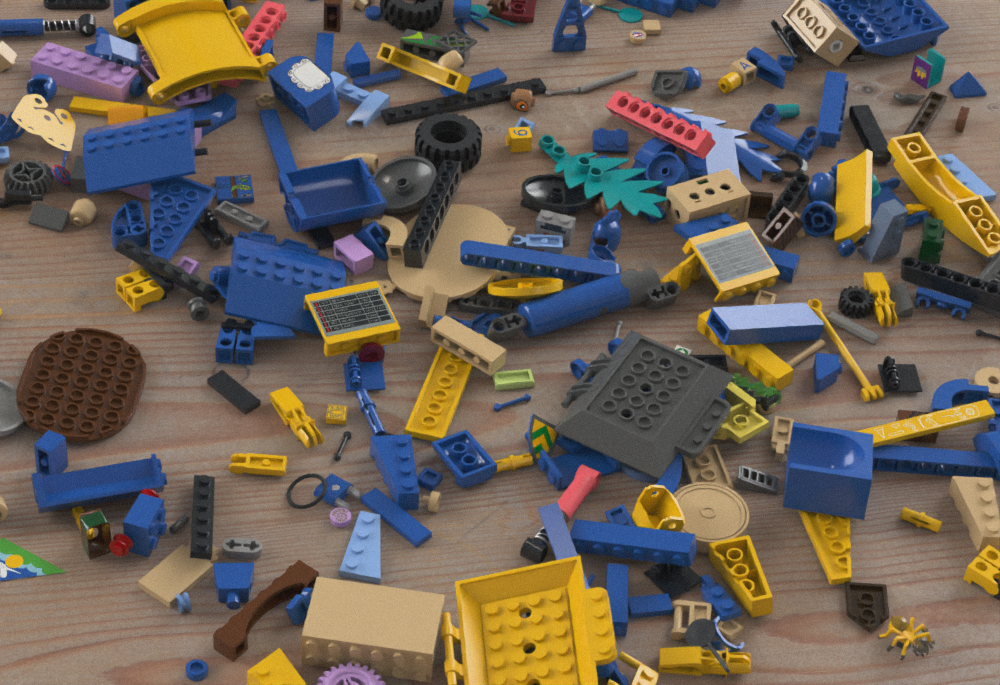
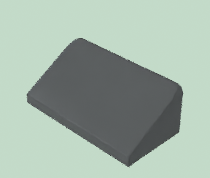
M36 203L28 223L62 233L70 222V216L66 210Z
M906 283L891 288L889 297L895 303L894 310L897 318L912 317L914 306Z

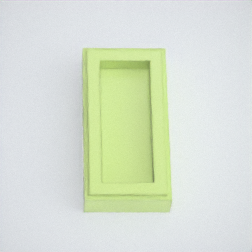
M531 369L495 372L492 376L496 391L534 387L535 383Z

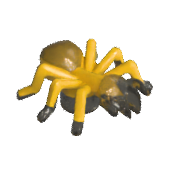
M894 616L890 619L888 631L885 634L878 635V639L889 637L891 633L896 634L892 644L887 648V652H890L897 645L902 649L900 660H904L906 651L911 646H913L912 650L915 655L919 656L920 654L922 657H924V654L928 655L929 647L931 649L934 648L932 644H935V640L931 639L930 633L924 624H920L915 630L913 629L914 617H911L908 625L905 617ZM920 630L923 632L922 634L915 635Z

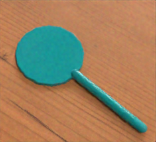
M596 5L598 8L619 13V18L627 23L639 22L643 16L642 12L635 8L629 7L618 10L603 5Z
M471 5V11L482 15L481 18L471 15L476 20L488 17L507 25L515 26L514 23L490 15L489 10L483 5Z

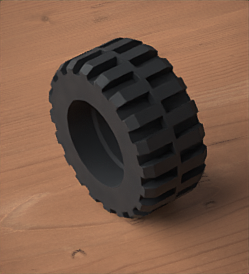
M380 0V12L391 26H396V29L425 31L428 27H433L439 21L444 0H418L421 4H410L403 0Z
M438 113L434 114L433 117H427L416 128L415 156L429 160L434 165L437 173L443 160L460 161L462 173L467 172L468 169L471 170L479 162L482 148V132L472 119H468L464 115L459 116L457 113H443L440 115Z

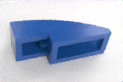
M754 47L749 50L746 60L757 67L756 76L783 89L786 73L782 67L761 49Z

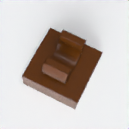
M490 0L487 3V6H492L489 13L501 18V13L506 9L505 0Z

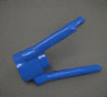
M470 10L471 15L482 17L481 14ZM471 15L470 19H455V23L458 24L461 31L465 35L468 34L465 28L463 27L462 23H468L470 20L478 26L482 27L483 29L489 31L488 27H486L484 24L471 17Z

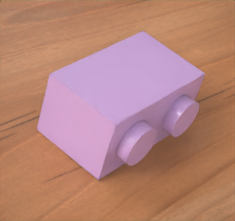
M353 234L334 242V257L337 260L343 261L344 266L354 276L373 268V252L364 246Z

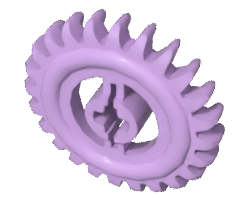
M347 663V666L339 664L338 669L333 666L330 668L331 672L325 671L323 676L318 678V684H316L340 685L343 683V685H359L356 683L359 682L362 685H386L384 681H381L382 676L376 675V670L371 669L368 671V666L366 665L361 668L360 663H356L355 666H352V663Z

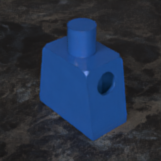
M254 562L213 563L214 583L218 601L220 603H227V607L232 610L238 609L240 603H247L250 600L254 582Z

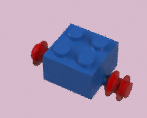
M143 489L140 492V495L123 521L124 534L114 535L113 541L109 544V548L114 555L127 556L131 552L149 557L152 550L157 548L160 536L166 532L167 524L165 523L166 509H164V500L160 499L154 490Z

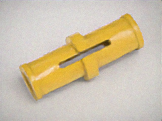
M531 453L518 456L509 455L508 458L493 460L497 464V471L495 473L507 470L515 471L516 468L533 465Z
M903 507L900 514V519L914 523L916 527L921 528L922 526L936 533H939L943 521L926 516L924 512L919 513Z

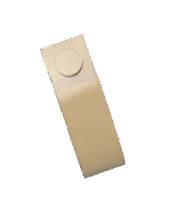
M385 215L381 220L364 218L362 226L376 221L387 236L386 248L389 259L404 260L403 248L408 239V232L404 223L394 217Z

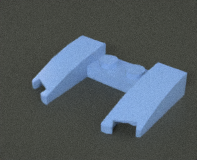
M334 71L330 73L337 96L359 106L347 120V126L352 127L355 121H360L363 123V128H366L381 114V110L389 107V95L376 89L370 93L347 83L346 76Z

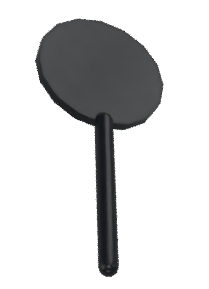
M705 618L692 622L686 630L685 638L687 643L692 647L704 648L708 646L724 670L729 673L730 669L711 644L716 636L714 623Z

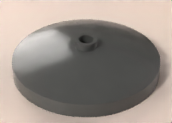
M404 156L387 162L373 174L376 186L380 187L381 195L387 201V208L384 212L404 213L424 204L437 175L434 165L429 160L419 156Z

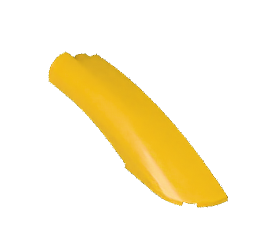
M920 132L891 138L887 149L895 159L894 167L922 204H929V207H932L930 213L936 219L943 220V226L981 254L990 257L1000 251V221L982 195H976L954 177L938 159Z

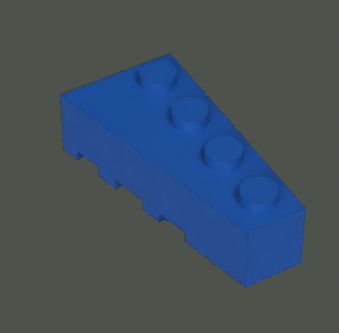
M411 434L371 436L370 454L376 462L378 471L383 476L385 485L387 484L393 502L403 510H418L419 488Z

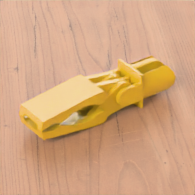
M864 272L863 283L865 290H869V294L872 293V297H874L872 305L875 313L874 319H878L881 327L883 325L890 327L891 323L893 327L897 326L898 318L894 310L895 303L890 300V288L883 273Z
M288 387L269 394L272 405L285 425L291 427L297 436V441L301 440L307 449L310 446L316 447L318 443L319 445L324 443V437L315 426V419L312 420L310 416L306 415L304 405Z
M696 646L660 648L658 670L662 673L702 676V674H722L727 678V674H750L751 654L728 652V647H726V651H717L730 669V672L727 673L711 650H704L702 647Z

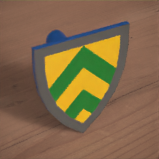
M531 414L525 439L528 440L533 462L537 464L538 460H540L541 450H545L549 456L556 447V439L560 434L554 432L555 425L535 414Z

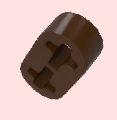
M961 106L956 122V131H964L969 107Z

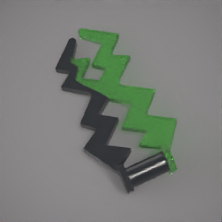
M741 372L730 373L734 375L733 378H736V384H738L736 386L756 399V404H760L764 411L767 412L769 406L774 403L780 404L782 397L780 391L775 389V386L763 388V382L748 383L749 376L741 378ZM757 389V395L765 394V396L754 397V391L747 390Z

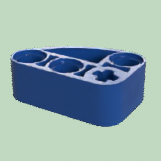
M137 200L128 201L114 215L111 223L112 246L114 249H116L118 243L125 239L134 241L136 245L142 248L147 245V227L141 202Z

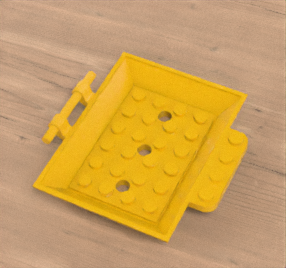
M581 555L456 581L459 629L451 624L449 612L442 613L441 637L445 646L446 660L444 661V671L448 685H457L456 679L463 680L465 685H599L596 666L609 664L617 657L608 593L602 587L585 590ZM524 613H531L528 618H521ZM453 643L461 645L463 664H459L454 659ZM528 648H536L533 653H525Z

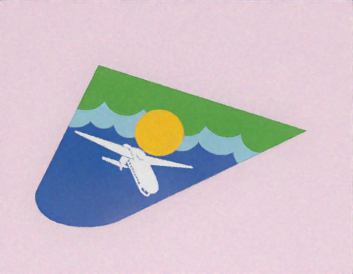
M2 537L0 539V581L66 572Z

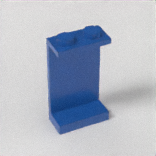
M589 447L582 448L572 454L569 452L550 458L545 450H541L540 460H538L540 470L545 472L549 483L554 485L557 491L569 487L574 480L578 468L582 464L601 472V477L622 471L623 464Z

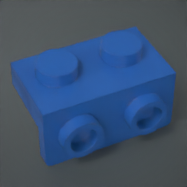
M604 128L593 130V152L628 153V131L623 129L609 131Z

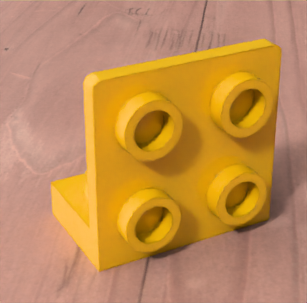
M694 252L685 261L677 265L661 279L660 283L676 282L680 286L681 293L691 283L697 281L701 276L702 263Z

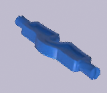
M241 231L238 233V237L314 255H318L319 250L308 248V244L288 238L277 244L276 236L255 231H252L251 234Z

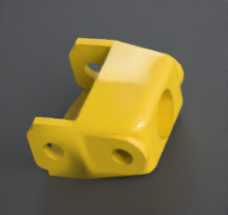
M650 485L644 488L631 516L636 527L680 532L685 525V519L672 493L662 485Z

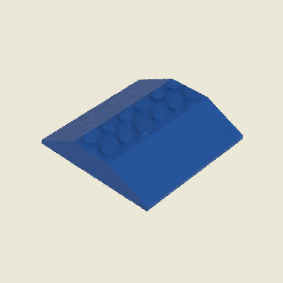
M820 0L834 12L860 41L858 45L863 51L891 57L918 50L949 29L948 24L925 0Z
M193 108L88 129L83 135V163L87 194L92 195L196 174Z
M234 236L224 314L290 327L292 330L322 336L311 311L304 310V298L308 294L345 287L346 271L344 263L340 260Z

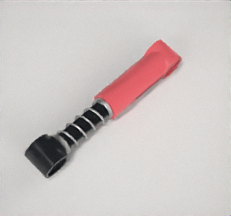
M583 464L578 468L574 480L558 500L565 523L571 519L589 492L597 488L601 479V472ZM544 526L535 537H528L525 540L520 551V556L537 564H541L544 561L548 552V543H550Z

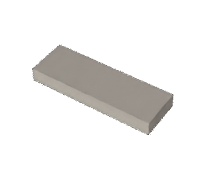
M226 200L214 209L216 216L250 232L262 233L269 226V220Z

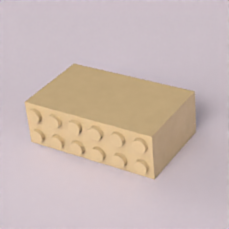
M317 577L302 632L301 664L327 668L334 666L338 669L339 664L347 666V663H352V666H355L356 663H360L361 668L366 665L368 666V671L371 669L376 670V675L431 683L441 636V625H443L442 613H444L445 595Z

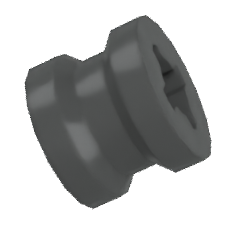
M194 297L188 302V310L193 320L202 321L209 316V309L204 298Z

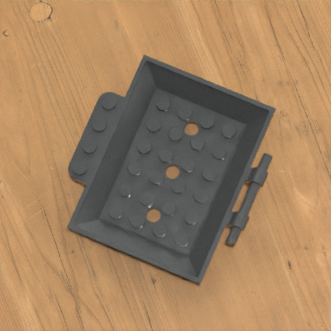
M631 330L611 357L600 353L596 360H592L582 378L567 392V397L561 403L562 407L567 409L573 401L576 402L555 427L554 432L660 480L678 453L688 458L699 457L729 417L731 405L728 401L719 397L734 375ZM663 364H668L669 366H668V367H663V366H661V365H663ZM592 376H595L591 382H588ZM649 389L651 391L643 392L642 390ZM629 414L631 417L625 418L622 415Z

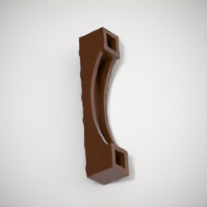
M300 560L293 566H289L284 574L279 578H275L269 587L262 590L253 601L248 602L238 614L233 615L222 628H218L213 635L214 650L234 662L248 649V634L256 622L275 606L293 599L296 594L301 595L304 588L314 589L319 572Z

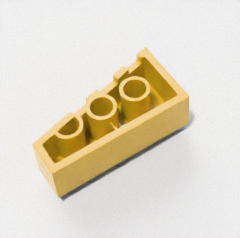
M750 536L709 543L710 562L750 616L753 618L772 614L773 597Z
M280 648L247 671V685H307Z

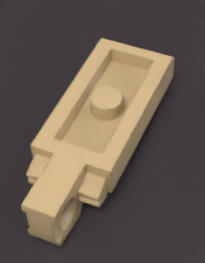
M779 416L774 418L770 446L772 451H776L774 461L782 462L784 453H788L794 419Z

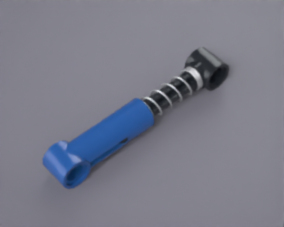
M88 13L81 15L79 19H74V21L67 19V21L53 20L48 22L46 20L44 22L43 18L0 19V37L44 35L46 31L51 33L53 31L58 33L59 31H64L66 33V31L73 32L75 30L85 37H91L96 33V19L92 14Z

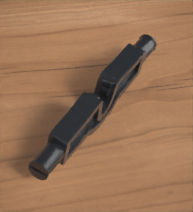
M7 189L4 198H0V208H8L13 205H31L32 201H43V194H32L31 190Z

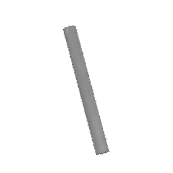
M636 68L594 81L578 87L579 92L583 93L636 75L638 71Z

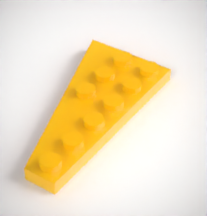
M798 510L830 585L850 582V518Z

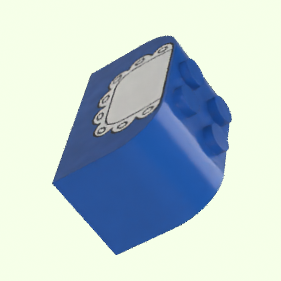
M294 56L267 72L274 96L311 130H317L338 115L340 104L332 76L328 72L325 73L318 63L315 64L305 56Z

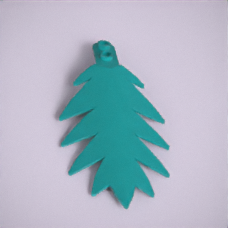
M543 135L538 141L539 147L557 163L554 169L555 173L559 174L564 170L565 182L569 189H573L585 182L584 192L586 199H591L603 192V199L608 210H611L621 201L626 210L633 216H637L639 211L645 214L662 218L659 209L654 204L667 201V198L656 194L641 193V191L662 185L663 181H626L644 173L646 168L611 170L628 162L629 159H590L596 156L597 153H582L571 157L566 152V149L558 145L550 135Z

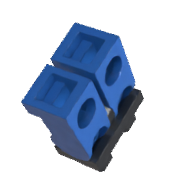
M228 318L226 322H222L215 347L216 362L233 364L235 353L236 364L253 365L256 340H253L251 337V329L255 326L252 320L237 323L235 319Z

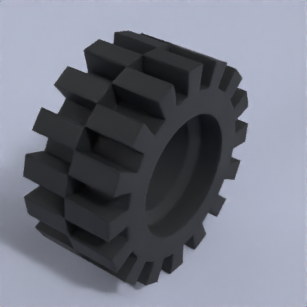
M849 286L848 289L844 288L841 291L838 309L842 314L845 313L844 316L848 317L850 315L852 319H854V316L857 319H860V317L866 318V315L869 316L871 313L874 297H872V293L869 294V290L864 291L863 287L858 289V286L854 288Z

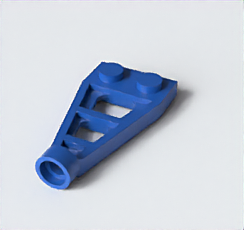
M566 0L553 33V52L581 51L586 49L587 35L580 0ZM568 12H577V18L566 19ZM565 26H577V33L563 34Z

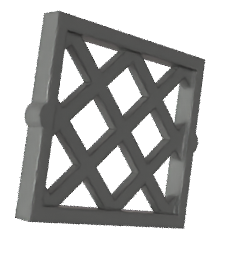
M452 29L438 39L436 44L450 51L456 50L462 55L477 44V40Z

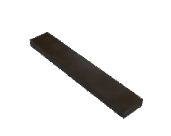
M931 91L904 135L920 132L924 137L946 102L947 96Z

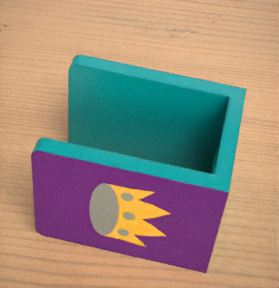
M932 48L928 49L926 60L916 55L911 79L925 89L941 82L946 57Z

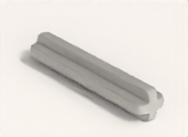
M834 311L829 314V322L871 344H875L878 341L879 335Z

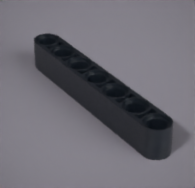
M906 257L901 260L902 280L1000 312V285L913 257Z

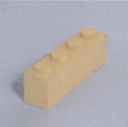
M447 315L431 327L432 342L490 376L506 363V349Z

